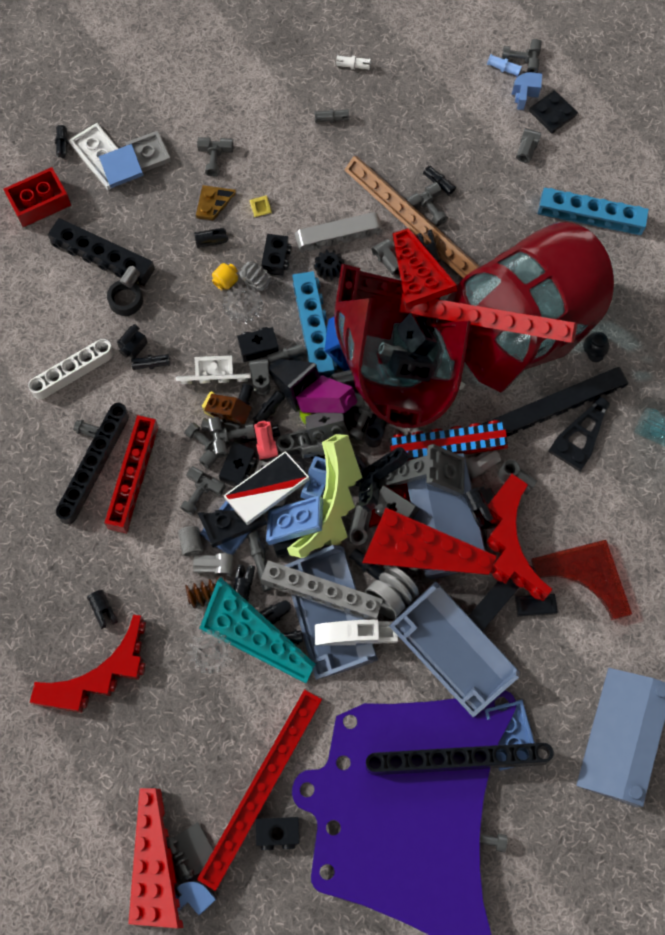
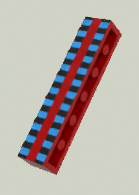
M499 420L490 421L486 425L473 423L465 428L453 426L450 430L443 431V429L438 428L431 430L430 433L417 431L409 436L396 434L393 436L394 438H389L391 451L402 447L409 453L407 461L426 456L428 446L432 444L455 454H473L508 449L505 422H500Z

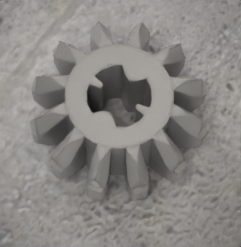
M253 261L247 262L239 273L243 282L256 291H263L271 281L267 270Z

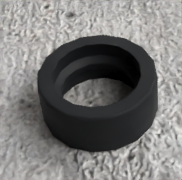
M119 280L114 282L107 291V300L110 308L118 315L130 316L135 314L143 304L142 292L136 283L129 288ZM122 290H132L136 295L135 301L127 306L117 305L114 298Z

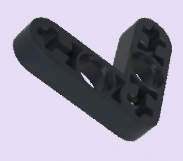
M402 447L394 449L361 472L362 478L359 479V505L365 511L370 512L378 505L379 480L407 462L409 453Z

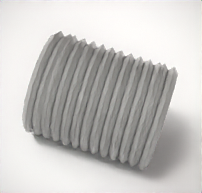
M188 526L178 531L183 556L190 557L203 552L199 527Z

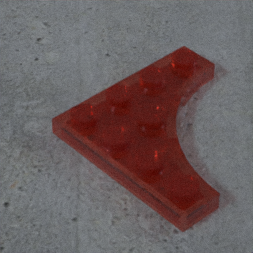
M607 540L531 559L532 566L535 569L534 572L539 578H564L589 589L605 606L611 621L632 615Z

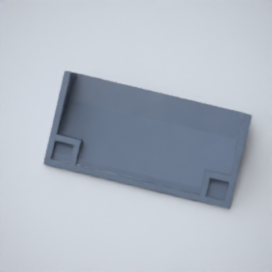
M464 453L457 454L465 458ZM466 459L464 493L472 490ZM427 478L407 483L411 503L420 508L414 520L485 551L481 528L478 527L463 495L457 496L426 483ZM424 569L425 577L430 579L462 573Z
M331 545L307 557L284 565L357 590L344 547ZM292 595L309 658L315 663L313 672L316 680L378 661L373 643L315 646L316 624L366 619Z
M437 582L431 585L389 625L472 717L476 716L519 678L520 671Z
M608 668L576 786L636 808L643 807L665 721V682Z

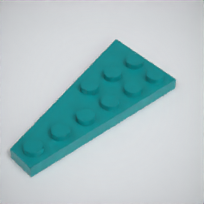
M221 577L217 580L199 629L307 683L315 663Z

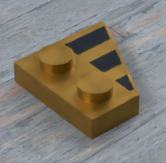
M202 185L196 218L214 221L219 212L227 206L229 200L236 195V190Z

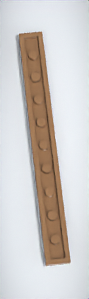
M353 156L345 171L416 236L421 233L426 245L431 244L428 230L432 229L439 257L462 278L480 267L358 156Z

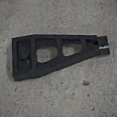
M597 397L589 409L558 435L548 452L581 472L592 455L604 414L609 408L610 403L604 398ZM586 418L595 421L591 432L581 426ZM575 432H580L586 436L587 440L582 449L569 442V437Z

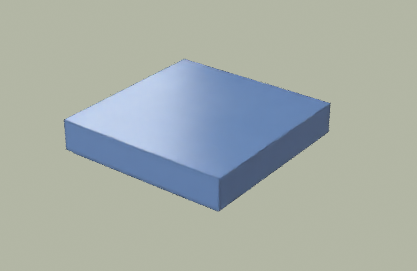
M132 144L99 156L111 188L144 176Z

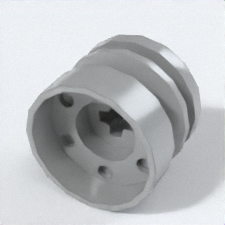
M388 566L384 573L380 574L379 580H375L365 590V593L383 599L379 612L391 620L399 617L405 610V605H410L419 595L418 588L410 577L394 566Z

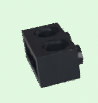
M267 233L261 266L267 270L268 274L283 276L284 270H288L289 259L286 258L287 254H291L292 244H289V236Z

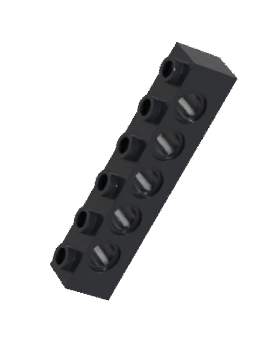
M61 218L57 219L47 234L51 245L55 248H63L72 256L78 255L87 263L93 262L104 271L108 269L119 278H122L129 266H134L140 272L139 277L135 281L137 285L145 286L155 270L153 261Z

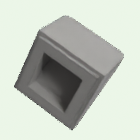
M129 266L120 282L131 288L139 277L140 272L134 266Z

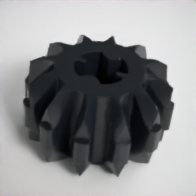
M326 249L325 254L320 252L319 257L315 258L314 269L317 271L318 277L323 275L324 280L330 277L332 281L333 276L340 277L344 259H342L341 254H336L335 250L329 253Z

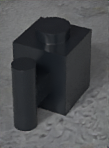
M136 324L130 326L117 341L120 349L119 352L127 358L130 356L135 359L148 343L146 336L138 331L140 328Z

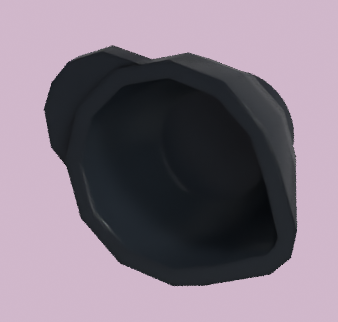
M594 332L585 339L583 347L588 358L596 363L603 360L604 356L608 353L610 345L604 333Z

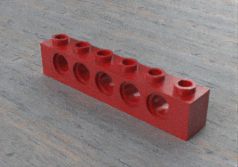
M139 415L136 417L104 522L108 530L126 534L128 532L159 428L156 419Z

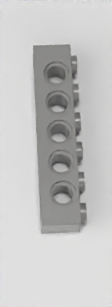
M269 560L261 577L263 585L366 620H377L383 602L381 598Z

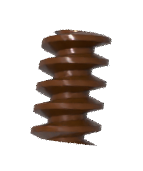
M209 579L208 586L203 581H201L199 588L193 583L191 590L188 585H185L189 605L191 604L196 609L199 602L204 607L206 600L209 603L216 584Z

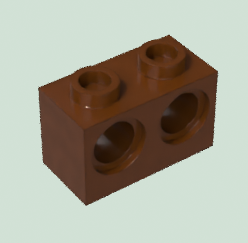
M211 394L204 411L213 417H219L221 420L245 425L252 407L236 397Z

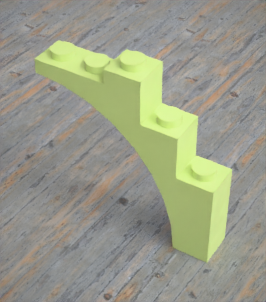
M336 434L322 442L327 471L323 495L322 531L301 536L287 548L291 556L304 558L314 549L321 548L324 545L338 546L342 543L341 541L348 537L341 518L349 513L348 511L355 508L348 487L354 486L356 481L362 478L348 435Z

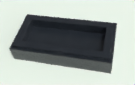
M549 594L544 601L536 599L532 595L515 597L517 617L558 613L555 594Z

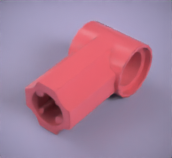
M258 422L254 425L259 460L278 457L270 422Z

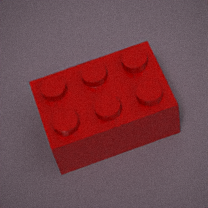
M53 167L3 189L22 227H26L72 206Z

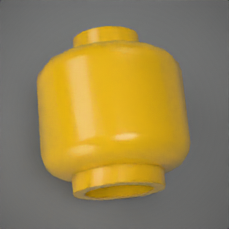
M222 263L212 273L213 284L220 290H229L239 279L237 268L233 264Z

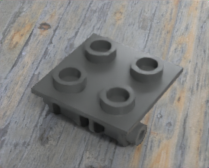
M198 822L177 836L167 840V847L171 849L174 871L181 884L200 873L213 852V848Z

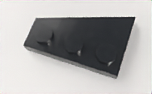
M215 510L213 513L198 512V516L213 548L267 525L263 514L247 525L235 510Z

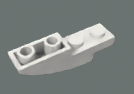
M352 620L315 625V646L397 643L398 635L389 627L393 621Z

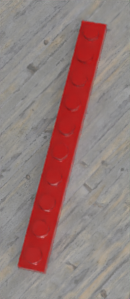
M403 293L399 312L413 313L454 322L471 321L470 325L574 343L578 324L576 322L440 299H433L406 309Z
M305 689L302 692L197 878L201 883L215 891L217 890L322 701L321 698Z

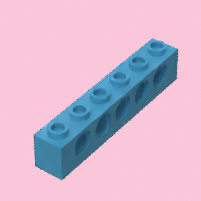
M543 188L537 214L642 235L646 228L649 209L641 206L627 205L622 202L617 203L606 199L593 198L588 195L559 191L553 188Z
M314 271L293 274V287L308 362L317 365L319 377L323 375L329 378L334 374V370H337V364L325 352L327 326H325L324 321L327 320L326 311L321 308L323 304L322 293L318 294V289L320 288L319 278H315ZM313 307L315 310L310 311L308 308ZM312 324H318L319 326L313 327V326H311V325H312ZM315 340H321L322 343H319V344H318V343H315L314 341H315ZM320 356H323V357H325L326 359H325V360H319V359H317V358L320 357Z

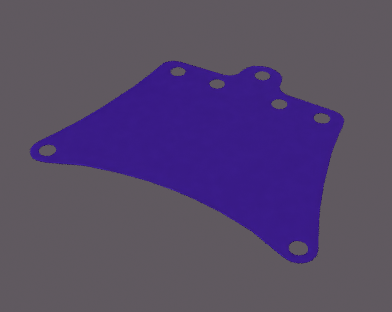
M504 690L474 717L469 714L456 698L398 704L364 703L336 716L327 763L320 769L305 770L300 773L294 780L292 787L294 803L302 810L312 813L317 820L311 882L318 892L366 906L428 935H491L483 903L480 873L481 817L490 769L371 775L366 770V758L371 753L498 745L515 712L516 705L508 707L505 711L494 710L488 712L490 716L488 720L485 709L495 707V700L499 697L506 698L509 703L516 702L510 692ZM353 715L356 717L357 725L353 729H348L344 726L343 719L345 716ZM476 753L474 755L477 762H485L483 754ZM456 754L453 756L457 764L464 763L462 755ZM436 755L432 758L433 763L436 765L444 763L441 756ZM347 756L350 759V767L346 770L339 769L336 765L338 757ZM413 757L411 759L414 766L418 767L423 764L420 757ZM393 758L390 764L392 767L398 768L402 765V762L398 758ZM373 759L369 762V766L373 769H378L381 763L379 760ZM305 782H309L314 786V793L310 797H304L300 793V787ZM331 820H336L340 823L341 830L337 835H330L326 830V825ZM329 864L334 868L335 874L332 879L325 880L321 877L320 869L323 865Z

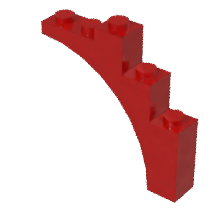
M511 474L488 504L493 516V520L490 522L498 526L489 536L486 543L493 551L501 553L490 573L496 580L505 584L511 578L517 586L528 590L534 598L544 601L552 591V588L541 580L530 567L522 553L517 537V508L528 484L514 474Z
M133 614L129 629L121 644L97 668L68 681L54 683L34 682L29 703L82 713L83 708H86L88 705L89 697L86 696V693L111 696V693L115 692L117 687L115 676L139 680L140 675H144L145 672L143 659L136 656V654H140L142 642H139L140 635L144 634L146 629V622H143V617Z

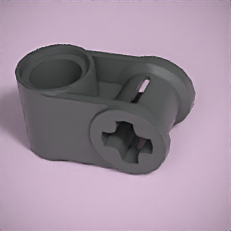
M268 359L249 361L255 393L259 396L267 395L270 392Z
M306 429L280 436L277 440L278 454L281 455L285 451L289 456L301 454V446L312 445ZM286 443L290 445V447L282 448L280 445Z

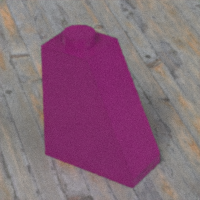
M323 375L296 396L300 410L304 413H345L358 402L353 387Z

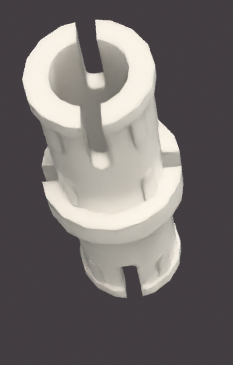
M337 55L336 67H350L352 70H355V68L370 70V65H367L371 64L370 58Z

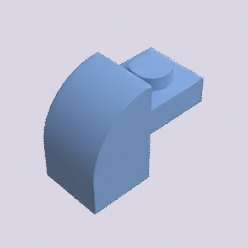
M527 72L516 78L511 95H515V103H517L518 110H524L527 96L539 97L542 84L541 73Z
M314 457L308 472L309 481L305 483L300 498L309 499L324 495L327 473L326 459Z
M196 881L179 885L177 890L182 895L180 897L177 894L175 895L180 903L178 911L189 903L198 915H201L217 900L207 886Z

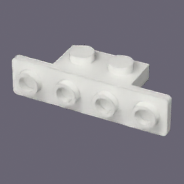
M232 355L194 357L195 375L177 376L176 381H181V384H192V380H199L201 384L211 383V380L218 379V383H227L229 379H237V382H248V378L252 377L251 373L233 374Z

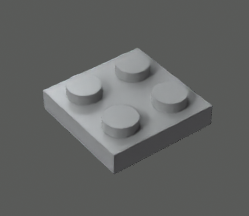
M158 131L125 142L126 146L132 144L142 172L171 162Z

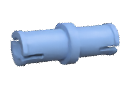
M490 54L487 65L500 69V72L505 71L517 77L522 68L521 65L509 62L507 58L504 60Z

